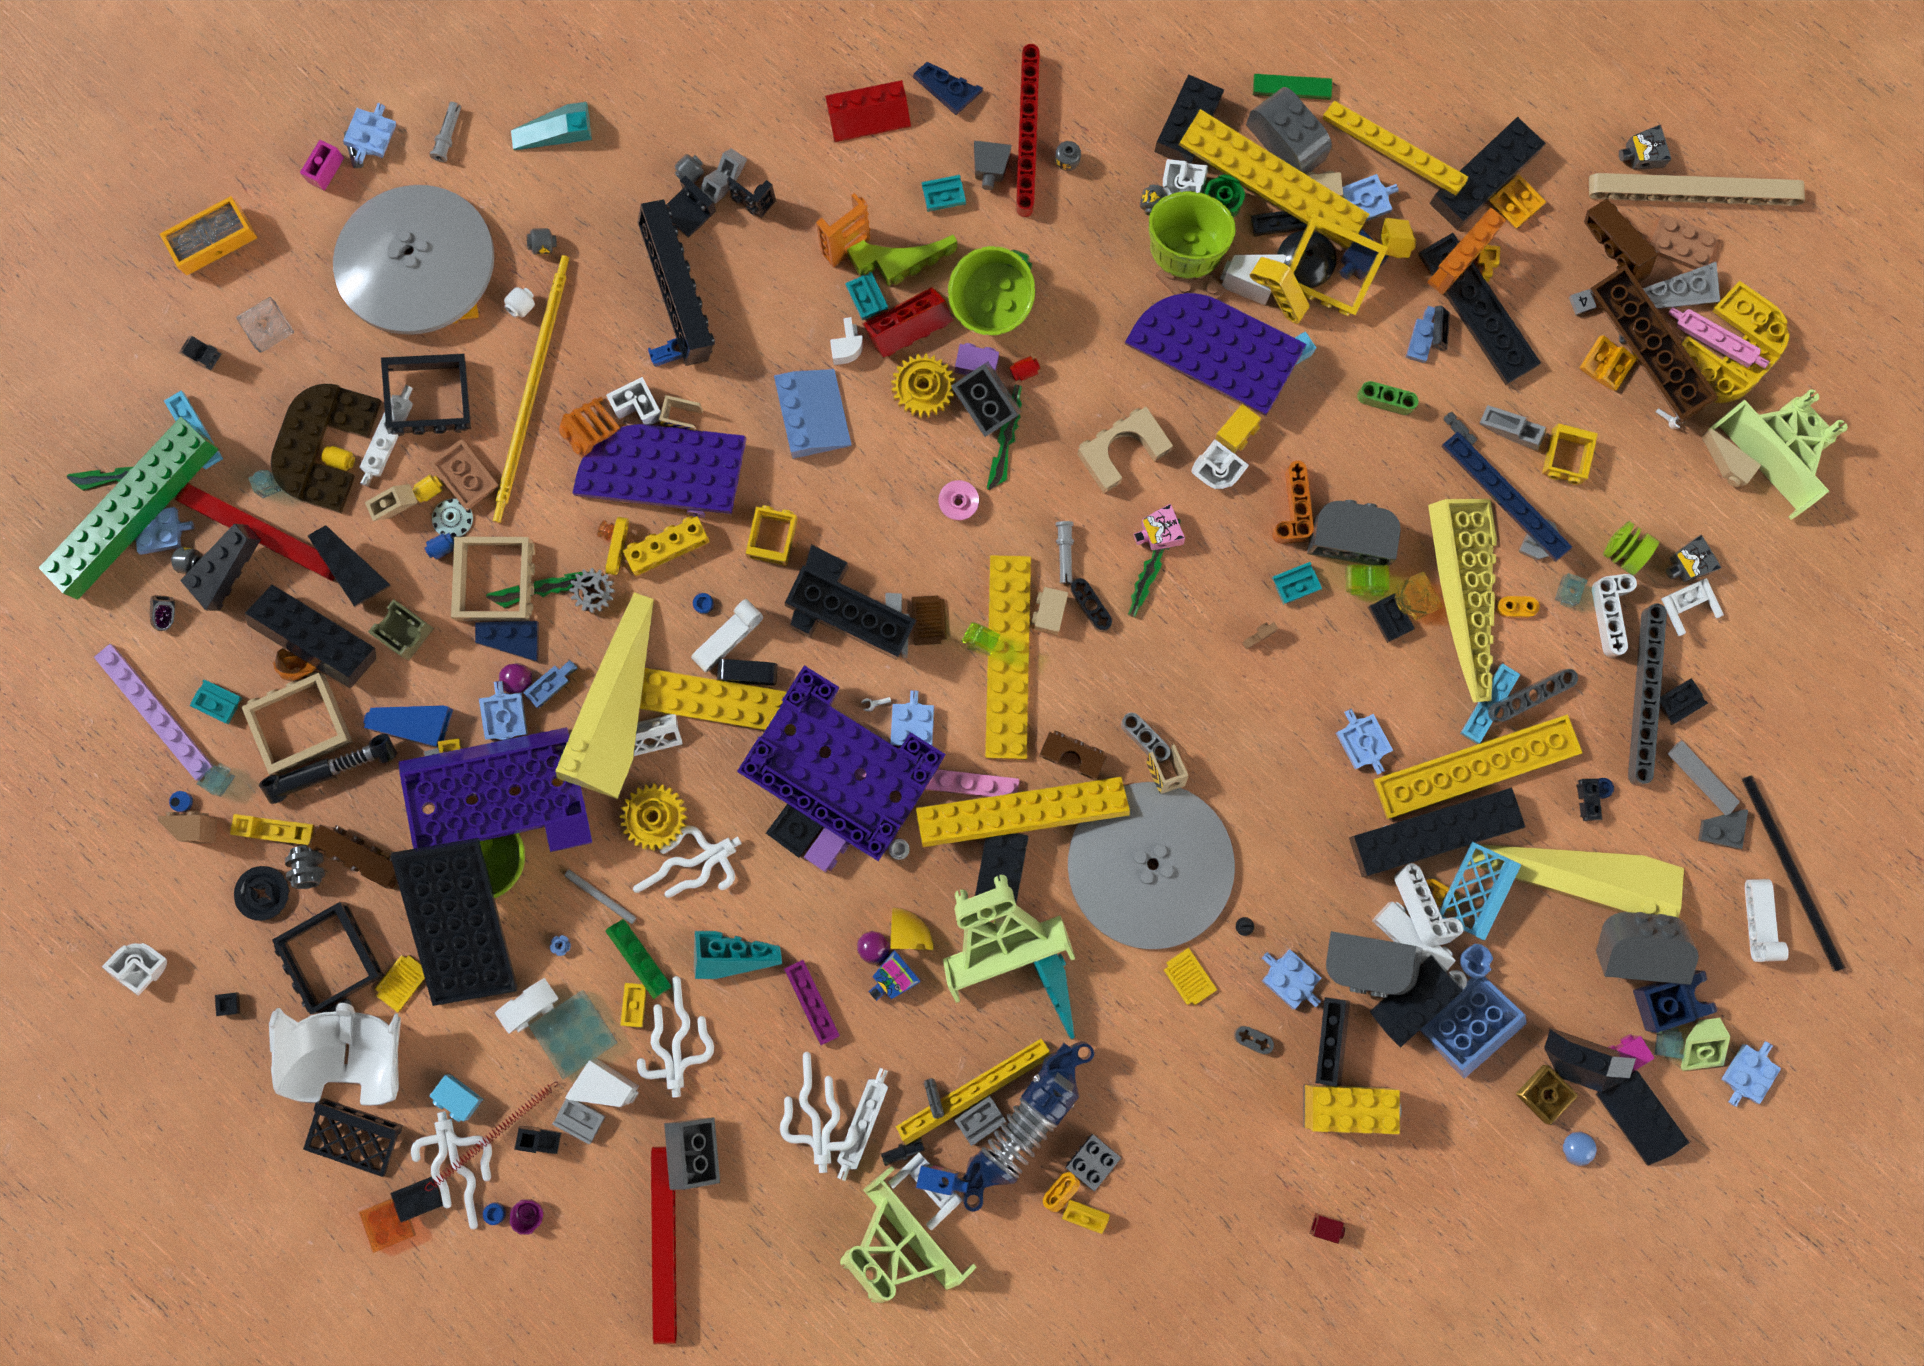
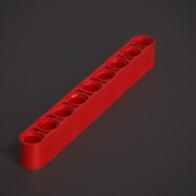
M1027 44L1023 47L1021 59L1016 212L1021 217H1029L1033 213L1035 202L1040 51L1035 44ZM1027 55H1033L1035 57L1028 58ZM1032 73L1034 76L1029 77L1026 74ZM1030 91V92H1032L1033 94H1032V95H1027V94H1025V92ZM1025 110H1031V111H1033V113L1028 114V113H1025L1024 111H1025ZM1025 128H1029V129H1031L1032 131H1031V132H1025L1024 129H1025ZM1030 147L1032 150L1025 151L1023 148ZM1028 165L1031 169L1025 170L1022 167ZM1028 184L1030 188L1025 189L1021 185ZM1028 203L1030 206L1022 207L1020 204Z
M189 483L176 496V501L228 528L233 524L249 525L261 539L260 545L332 582L335 580V577L315 548Z
M658 1146L651 1149L652 1330L654 1345L676 1344L677 1342L676 1190H670L666 1146Z

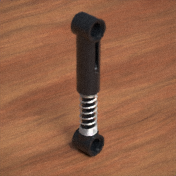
M380 734L372 738L369 745L363 747L360 751L357 749V752L354 753L352 751L349 755L346 753V756L343 757L341 755L339 759L335 757V760L327 758L281 776L270 775L260 782L259 787L269 803L276 804L283 801L289 794L335 778L337 774H340V771L345 772L346 769L350 770L351 767L356 768L357 764L361 766L362 763L366 764L367 761L371 762L374 760H378L380 763L389 762L396 757L397 750L387 734Z

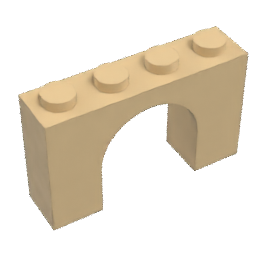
M1147 407L1135 409L1129 414L1130 417L1127 419H1119L1113 424V428L1108 431L1104 429L1096 435L1097 438L1092 441L1088 439L1079 445L1080 448L1077 455L1103 493L1116 487L1122 481L1121 475L1108 455V447L1114 440L1120 437H1131L1138 440L1154 462L1171 452L1172 443Z

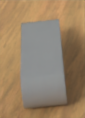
M1128 713L1121 721L1122 730L1147 755L1153 752L1157 763L1164 762L1170 756L1169 746L1139 715ZM1126 719H1134L1136 727H1127ZM1140 734H1149L1151 738L1150 742H1142L1140 739ZM1155 749H1164L1165 757H1157Z

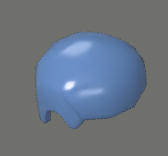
M1473 944L1461 954L1460 963L1462 970L1472 978H1483L1491 971L1490 963L1493 960V956L1488 948L1482 944Z
M1573 1132L1565 1138L1563 1152L1569 1163L1575 1166H1585L1595 1158L1597 1148L1591 1136L1583 1132Z

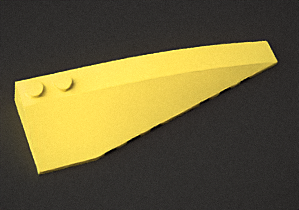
M1444 499L1430 504L1428 507L1448 621L1473 703L1492 701V674L1489 671L1491 664H1493V656L1490 655V645L1493 644L1494 637L1491 635V626H1494L1495 593L1492 591V585L1495 583L1493 564L1496 563V555L1493 554V546H1496L1497 538L1491 500Z
M634 592L594 678L555 772L558 779L618 799L634 757L654 599Z
M1481 845L1521 864L1514 880L1618 913L1643 912L1655 915L1665 914L1679 918L1684 868L1644 855ZM1476 848L1472 855L1474 863L1485 859L1483 852ZM1498 858L1490 861L1493 872L1501 869L1504 863L1503 860ZM1487 863L1476 866L1477 868L1489 871Z

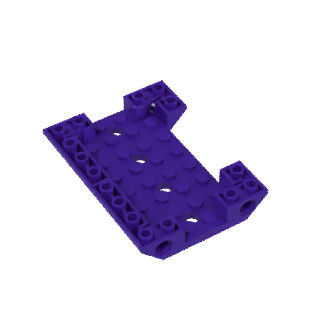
M804 665L782 699L783 703L763 735L758 737L737 772L879 861L921 797L946 754L911 732L900 749L883 740L831 707L840 687ZM789 724H793L796 727V733L793 736H788L785 733V727ZM824 746H828L831 749V755L828 758H822L820 755V749ZM859 768L866 771V778L861 781L855 778V771ZM895 790L899 791L902 795L901 800L897 803L890 800V794Z
M568 728L399 761V774L413 849L479 838V841L543 827L546 830L550 852L592 843L581 786L564 781L559 787L552 785V781L557 778L555 771L570 737ZM519 787L521 792L519 795L513 796L509 793L510 789ZM470 796L478 797V802L474 805L467 804L466 800ZM427 805L435 807L434 812L431 814H425L423 809Z

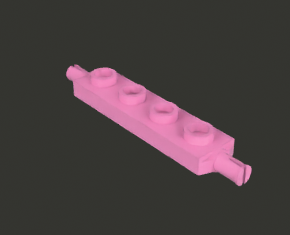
M1672 307L1668 315L1678 319L1676 328L1747 368L1756 363L1765 369L1770 362L1759 356L1760 348L1690 309L1682 313Z

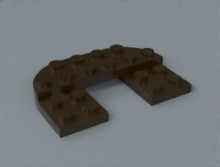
M336 384L314 385L298 394L288 407L271 455L272 474L280 488L298 501L342 514L355 476L345 471L314 463L327 426L369 438L382 401L375 397L341 388Z

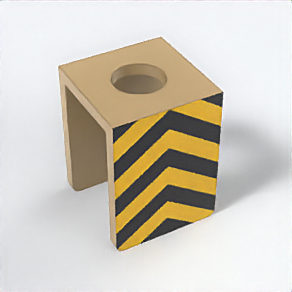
M665 395L659 418L663 427L695 431L696 428L692 424L668 418L671 407L703 413L701 404Z
M1171 745L1169 759L1177 775L1176 777L1165 780L1153 752H1150L1146 764L1160 794L1184 787L1189 776L1175 745Z

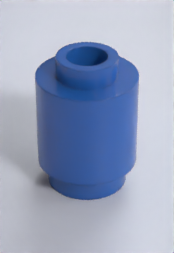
M450 532L447 534L442 533L427 541V546L424 547L430 558L434 557L437 560L454 551V538Z

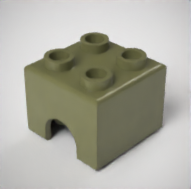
M393 599L387 607L388 614L379 624L374 623L368 633L409 661L434 628Z

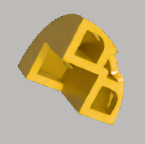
M892 908L891 949L934 950L933 939L926 924L917 915L908 910Z

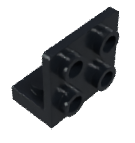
M684 176L680 180L681 191L666 206H669L671 209L672 223L676 224V227L689 238L716 212L714 202L687 176Z
M731 177L726 179L732 200L737 204L742 203L746 206V210L753 216L758 215L762 218L776 202L773 184L767 180L756 187L753 195Z

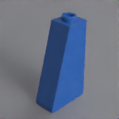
M445 705L370 708L364 717V728L438 748V741H444L453 709Z

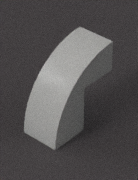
M732 148L722 154L717 170L704 177L700 190L716 204L729 191L726 179L731 177L736 181L747 158Z

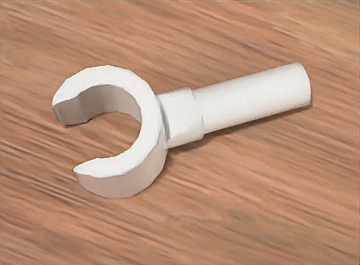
M1657 409L1656 413L1669 422L1671 429L1681 428L1676 424V421L1680 423L1677 417H1672L1661 409Z
M888 697L874 701L868 698L864 699L861 703L870 702L871 706L863 710L871 712L875 706L891 702V698Z

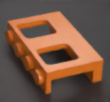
M855 193L851 195L853 209L834 224L829 226L823 218L816 222L821 254L833 268L848 257V248L863 240L865 242L870 240L871 229L869 227L870 221L867 211L868 204L862 197L858 198ZM855 222L852 226H850L848 229H846V230L842 233V231H843L847 226H849L851 223ZM859 234H861V236H859L856 240H854L852 243H850L848 246H846V244H848L850 241H852L854 238H856Z
M1490 208L1438 266L1439 269L1427 283L1443 295L1491 242L1506 222V219Z

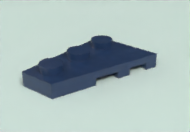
M929 62L921 66L913 75V78L955 115L962 111L983 91V87L979 85L973 86L967 83L966 79L962 77L958 79L950 75L949 71Z
M475 622V643L538 662L539 622Z

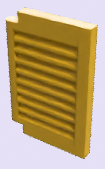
M1189 948L1166 962L1168 967L1164 969V972L1187 1005L1191 1002L1196 1005L1217 990Z
M401 955L375 987V990L379 992L376 996L399 1013L425 980L421 964L410 955L407 958Z

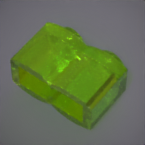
M1348 565L1345 568L1346 592H1350L1352 596H1362L1364 592L1371 593V596H1384V593L1389 591V566Z

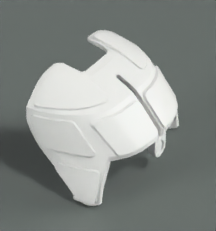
M339 1003L336 1012H323L296 1022L284 1014L280 1008H277L272 1012L269 1022L270 1052H272L271 1074L275 1093L299 1102L316 1103L320 1101L324 1085L328 1082L357 1083L361 1085V1105H382L395 1100L399 1090L398 1045L401 1017H398V1014H394L390 1025H388L385 1021L375 1016L355 1012L350 1004ZM346 1043L349 1044L348 1064H344Z

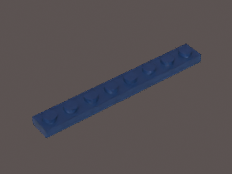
M1458 431L1442 444V448L1555 562L1571 550L1572 546Z

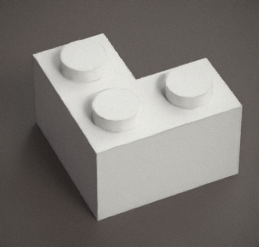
M643 377L606 395L618 419L637 411L644 425H652L659 421L661 412Z

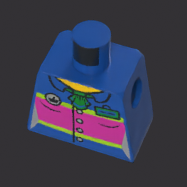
M894 950L872 976L878 984L868 992L876 1001L885 993L893 999L921 981Z
M926 1163L920 1167L916 1188L951 1196L955 1191L966 1193L969 1180L958 1178V1171ZM943 1177L948 1179V1185L943 1183Z

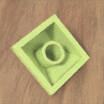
M1720 1018L1698 1021L1686 1039L1681 1063L1682 1071L1724 1066L1730 1035Z

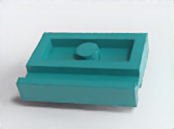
M960 175L921 182L927 212L966 205Z
M872 272L845 283L862 321L879 314L883 310H888V305Z
M1311 562L1272 577L1283 605L1322 589L1311 566Z
M203 679L202 686L198 688L189 706L229 725L240 700L242 701L243 698Z

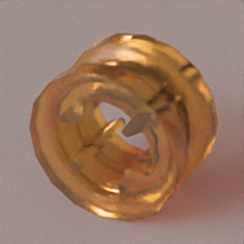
M603 520L599 526L597 537H604L608 541L613 533L614 524H607V521Z

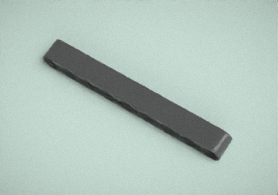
M1659 603L1645 608L1641 614L1628 779L1630 783L1636 786L1647 784L1654 777L1667 610ZM1651 610L1656 612L1657 619L1652 617ZM1650 630L1654 631L1655 639L1650 636ZM1648 650L1653 652V659L1648 656ZM1646 670L1652 673V679L1647 677ZM1645 690L1650 692V699L1644 695ZM1643 710L1648 712V719L1644 718ZM1642 730L1647 733V739L1642 738ZM1640 750H1642L1645 753V760L1640 758ZM1638 771L1644 774L1643 781L1639 779Z

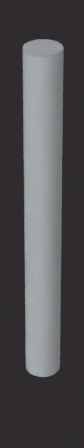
M570 869L566 872L565 877L629 923L633 924L635 922L636 916Z

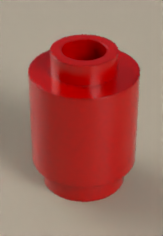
M1032 356L1014 362L1009 367L1015 382L1019 380L1024 381L1038 375V370L1041 369L1037 358L1033 359Z

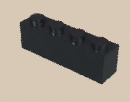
M1325 997L1315 1083L1336 1087L1341 1086L1350 1000Z

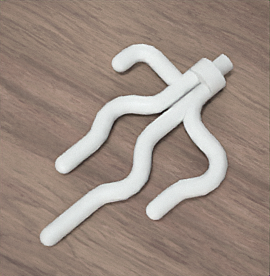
M687 825L684 828H680L683 835L677 834L676 838L678 841L671 840L670 847L664 844L663 850L659 849L660 853L665 854L675 848L686 834L694 835L698 844L706 851L692 859L682 857L668 859L657 873L635 885L633 891L639 893L667 875L669 869L674 865L694 867L705 860L707 861L698 879L685 880L665 892V897L671 898L685 889L702 886L707 882L712 866L720 862L727 874V878L719 883L718 888L720 890L727 889L735 880V872L727 857L737 851L735 847L742 844L739 837L737 836L732 840L728 837L717 844H710L697 827Z
M678 976L673 977L672 984L675 1010L682 1020V1026L672 1041L673 1059L669 1052L662 1048L659 1043V1038L663 1031V1014L661 1005L656 1004L653 1008L655 1028L651 1035V1046L655 1053L664 1060L665 1069L648 1071L645 1060L643 1058L637 1060V1069L643 1078H666L667 1089H672V1098L681 1097L680 1088L684 1087L683 1073L685 1068L689 1065L707 1062L714 1053L713 1040L707 1033L706 1018L700 1016L697 1020L698 1032L706 1046V1051L701 1055L690 1056L682 1060L680 1045L690 1029L691 1021L683 1007L681 979Z
M804 1052V1085L800 1091L799 1101L804 1112L812 1119L813 1137L804 1134H790L788 1127L793 1117V1100L790 1096L784 1099L785 1113L780 1123V1133L783 1139L789 1143H806L811 1145L814 1152V1164H818L819 1173H826L827 1164L831 1163L830 1151L847 1150L853 1147L857 1139V1130L853 1126L848 1129L847 1141L830 1142V1133L840 1120V1108L834 1099L833 1078L827 1076L825 1077V1097L832 1111V1117L823 1128L821 1136L819 1114L808 1103V1095L812 1088L811 1054Z
M446 1111L437 1113L438 1122L434 1123L436 1135L417 1139L411 1147V1157L414 1162H418L421 1159L420 1148L422 1146L438 1143L439 1153L431 1165V1175L439 1183L437 1185L440 1188L443 1207L448 1209L452 1205L449 1187L445 1179L442 1182L443 1179L439 1174V1169L449 1151L452 1167L456 1170L454 1162L458 1166L456 1172L467 1180L464 1201L469 1227L476 1229L478 1222L473 1201L476 1179L468 1168L462 1165L459 1166L456 1159L459 1161L457 1146H470L476 1143L481 1145L479 1140L484 1144L483 1155L480 1161L484 1181H490L491 1179L489 1161L492 1155V1146L488 1144L489 1141L485 1137L480 1135L466 1138L458 1137L454 1133L452 1119H447Z

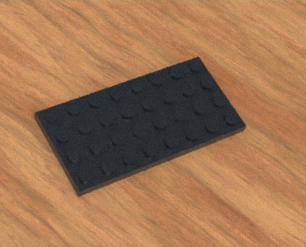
M479 838L392 852L390 857L432 1006L517 991L518 986Z

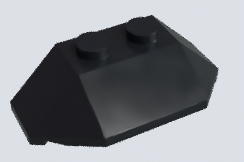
M1550 1028L1544 1047L1555 1072L1562 1079L1598 1092H1603L1629 1079L1636 1060L1634 1056Z

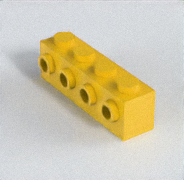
M698 516L687 517L682 521L683 523L677 526L670 525L662 533L650 534L640 543L634 542L629 544L623 552L634 575L643 574L709 543L710 541Z

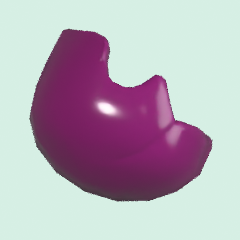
M521 663L506 665L499 673V681H502L503 691L508 694L523 693L532 684L530 669Z
M869 931L859 938L857 951L866 963L878 965L888 958L890 944L887 938L880 932Z
M533 1199L517 1202L510 1212L509 1223L513 1231L520 1235L532 1234L542 1223L543 1209Z

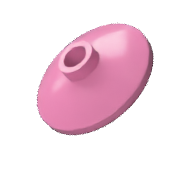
M962 480L952 481L946 484L940 491L938 498L939 507L948 518L965 520L976 512L979 505V496L976 489L970 483ZM957 499H960L963 503L961 505H956L955 501Z

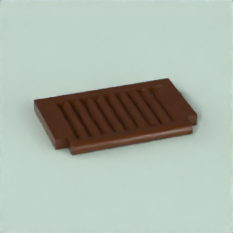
M938 595L912 597L913 619L916 620L913 626L915 646L941 644V640H947L944 599H938Z

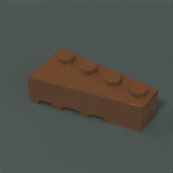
M1608 199L1587 210L1584 223L1598 243H1604L1607 256L1614 257L1618 264L1617 270L1627 265L1638 282L1649 277L1658 256L1655 247L1644 239L1642 233L1637 231L1630 221L1624 218L1618 211V208L1611 204Z
M319 825L307 847L313 850L324 851V856L337 862L342 861V865L350 870L359 871L362 876L387 889H393L397 878L391 855L386 857L382 855L383 850L378 847L364 845L365 840L356 835H353V837L346 835L347 830L338 825H335V827Z

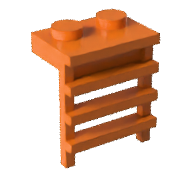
M602 397L594 398L592 402L585 403L582 407L575 408L571 413H565L562 417L558 429L560 435L570 443L573 451L579 454L581 458L590 453L594 445L609 438L621 427L625 426L624 424L618 426L600 404L603 402ZM592 407L595 408V410L609 425V427L612 429L611 431H609L605 427V425L600 421L596 414L591 410ZM582 412H584L588 416L592 423L601 432V436L597 434V432L583 417V415L581 414Z

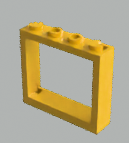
M1313 214L1290 261L1289 267L1293 273L1316 225L1378 252L1352 306L1299 283L1306 298L1313 300L1316 297L1321 300L1320 304L1331 308L1333 305L1340 308L1338 312L1346 316H1350V314L1356 315L1388 247Z

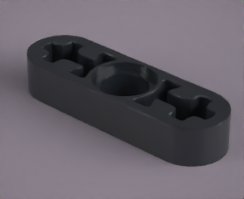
M1078 578L1074 580L1070 588L1073 597L1094 628L1099 632L1107 631L1112 624L1111 616L1085 579ZM1076 584H1079L1080 586L1084 585L1085 587L1083 589V592L1085 593V595H1087L1088 593H1090L1091 595L1085 597L1084 600L1081 601L1080 598H1083V594L1080 591H1075L1077 587ZM1088 600H1094L1097 603V608L1092 611L1088 610L1085 603ZM1100 609L1102 611L1099 613L1100 617L1102 619H1107L1105 627L1103 625L1099 626L1097 624L1099 622V618L1097 617V615L1094 618L1091 616L1096 614Z

